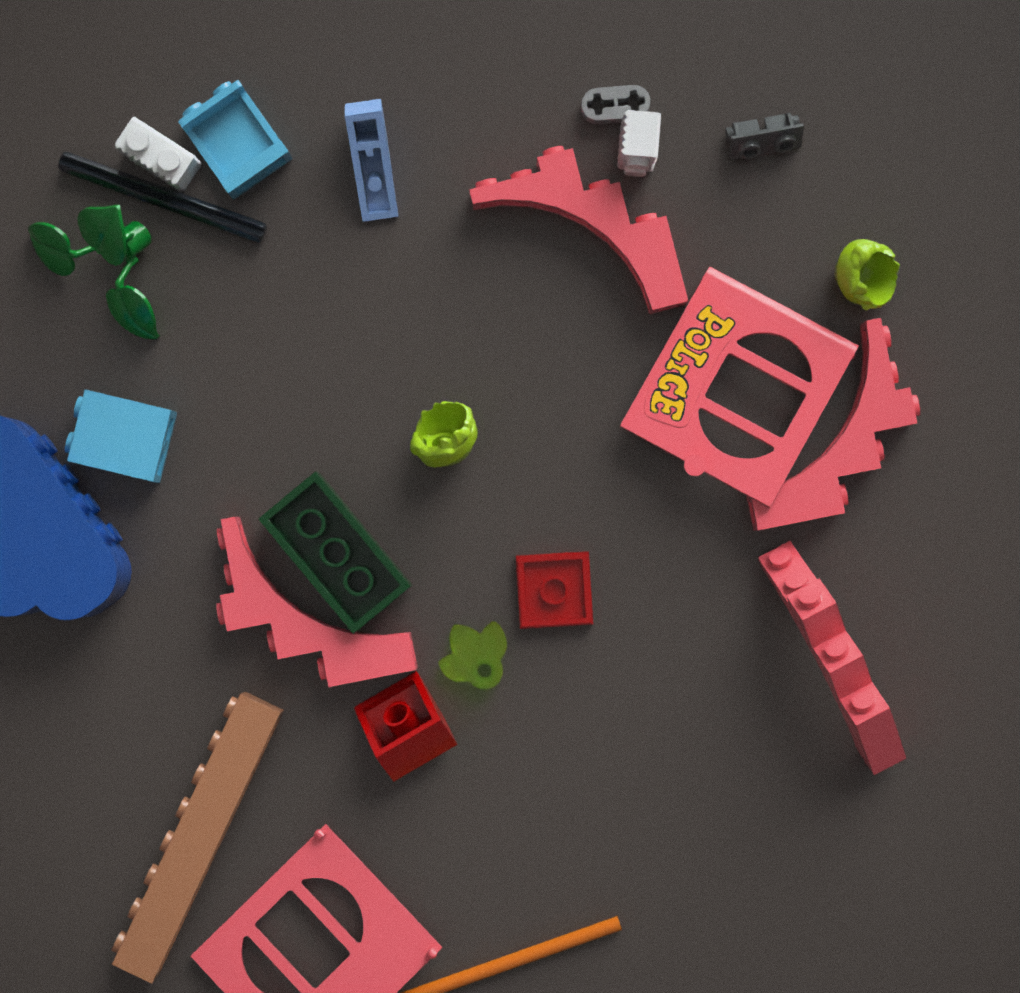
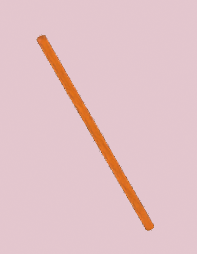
M618 916L401 993H446L621 931L622 928Z

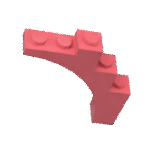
M555 146L542 151L543 156L537 157L538 172L532 173V169H524L512 173L509 180L497 182L496 178L484 179L475 183L476 188L469 189L473 210L498 206L531 207L559 214L587 228L606 242L626 264L641 289L649 314L682 307L687 304L688 298L667 216L657 218L656 213L644 214L635 218L636 223L630 224L620 182L611 184L609 179L600 180L589 184V190L584 191L573 148L564 150L563 146Z
M881 318L867 320L860 324L863 352L860 383L852 409L838 435L816 460L799 474L784 481L770 508L746 496L753 531L844 514V506L849 503L845 484H839L838 477L881 469L880 461L884 460V449L881 440L875 439L874 433L917 424L916 417L920 416L917 395H912L910 387L899 390L895 389V383L899 382L898 370L895 362H890L887 348L891 347V335L888 326L882 325Z
M240 517L220 519L222 527L217 528L218 543L221 550L226 549L229 562L224 564L225 579L227 585H233L234 588L233 593L220 595L221 603H216L220 625L225 624L227 631L271 623L272 630L267 631V641L270 652L277 653V659L322 651L323 657L317 658L320 678L321 680L327 679L328 687L414 671L418 668L411 632L384 635L361 632L353 634L350 630L327 624L304 612L280 593L261 570L248 545Z
M791 541L759 556L758 560L762 569L775 587L804 637L842 712L855 746L873 775L905 760L906 755L890 707L873 684L864 656L847 633L837 603L820 578L816 579Z

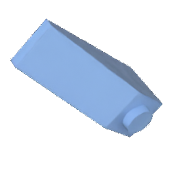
M381 99L345 104V121L362 222L398 217Z

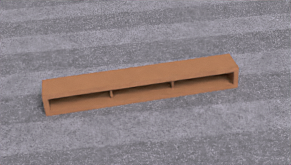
M246 691L241 693L238 698L232 696L223 714L224 717L228 718L222 732L219 730L215 731L207 747V750L212 752L207 765L200 763L191 781L192 784L196 785V788L191 798L184 797L176 812L175 817L180 819L175 832L171 830L167 832L159 850L164 852L159 866L154 863L152 864L143 883L149 887L143 899L137 897L127 917L133 921L127 932L121 931L112 947L111 951L117 953L112 963L113 966L151 984L159 976L284 709Z

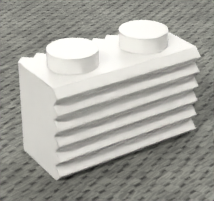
M627 110L624 113L620 126L617 167L620 170H624L625 175L642 177L646 176V172H653L658 158L661 113Z
M136 117L131 118L115 143L116 149L124 157H127L136 165H140L142 169H146L173 189L176 188L180 193L185 192L202 164L195 155Z

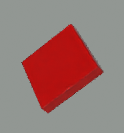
M589 551L516 556L520 629L593 625Z

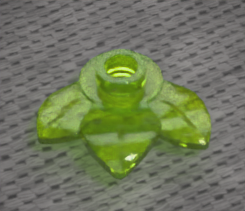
M492 621L479 633L469 626L454 624L450 632V646L453 654L445 656L438 662L442 672L446 677L455 682L470 681L472 685L480 689H489L496 686L503 675V666L500 660L507 650V640L501 626L496 621ZM486 663L491 666L492 673L490 676L481 677L478 674V667L481 664Z

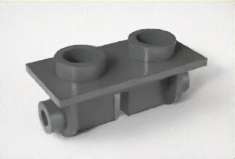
M791 113L765 117L764 124L766 129L760 130L757 119L734 122L732 127L725 128L727 142H730L729 158L730 160L740 158L752 159L758 155L774 152L785 153L801 148L804 125L803 123L800 124L798 115L791 116Z

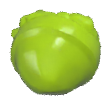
M868 239L854 240L843 249L836 262L834 275L836 283L847 300L861 305L864 310L881 308L891 301L897 285V273L900 264L894 261L895 254L892 249H889L884 244Z
M442 401L441 403L435 402L431 410H423L410 441L411 453L417 455L425 465L434 468L452 466L463 461L471 452L478 435L471 408L459 402Z

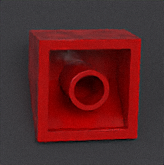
M417 671L353 707L376 759L393 782L458 745L443 714Z

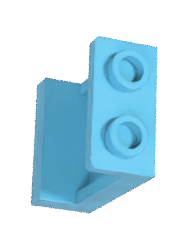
M239 80L233 83L228 81L221 84L213 91L212 98L203 104L197 102L188 107L182 114L183 118L178 121L233 200L293 159Z
M85 389L83 397L79 396L75 403L74 417L78 419L75 431L70 432L66 440L65 453L69 454L67 461L160 483L177 412Z

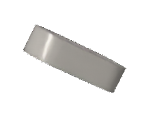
M639 85L594 88L585 93L581 103V112L586 121L592 124L621 123L624 113L627 110H631V107L628 105L618 106V103L627 102L630 95H636V99L644 103L639 105L638 111L648 112L651 99L646 89ZM593 98H600L601 104L613 103V107L603 108L601 115H595L594 109H588L587 106L592 105Z

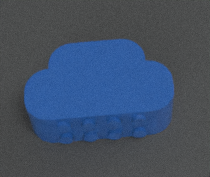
M0 416V616L13 617L42 611L55 619L74 620L100 614L125 594L131 581V563L128 555L119 544L123 539L111 523L105 525L97 513L101 509L94 498L88 493L86 495L82 494L76 485L79 482V478L67 464L62 466L54 456L58 450L53 442L45 434L40 437L37 431L27 423Z

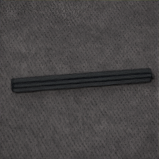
M63 152L60 157L58 168L67 174L256 242H261L266 234L267 226L261 221L70 152Z

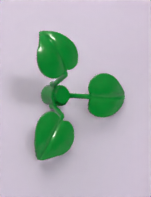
M120 205L87 207L79 212L77 221L81 235L89 246L79 250L70 249V241L67 235L52 224L36 222L28 227L30 239L38 257L49 270L57 275H70L75 270L73 258L81 257L93 251L101 254L108 263L114 266L126 261L127 263L115 281L116 289H110L106 292L108 308L114 319L130 333L146 339H157L160 337L156 329L155 315L148 299L138 289L129 285L124 286V280L131 268L139 262L136 255L151 244L150 233L143 224L138 221H132L124 227Z

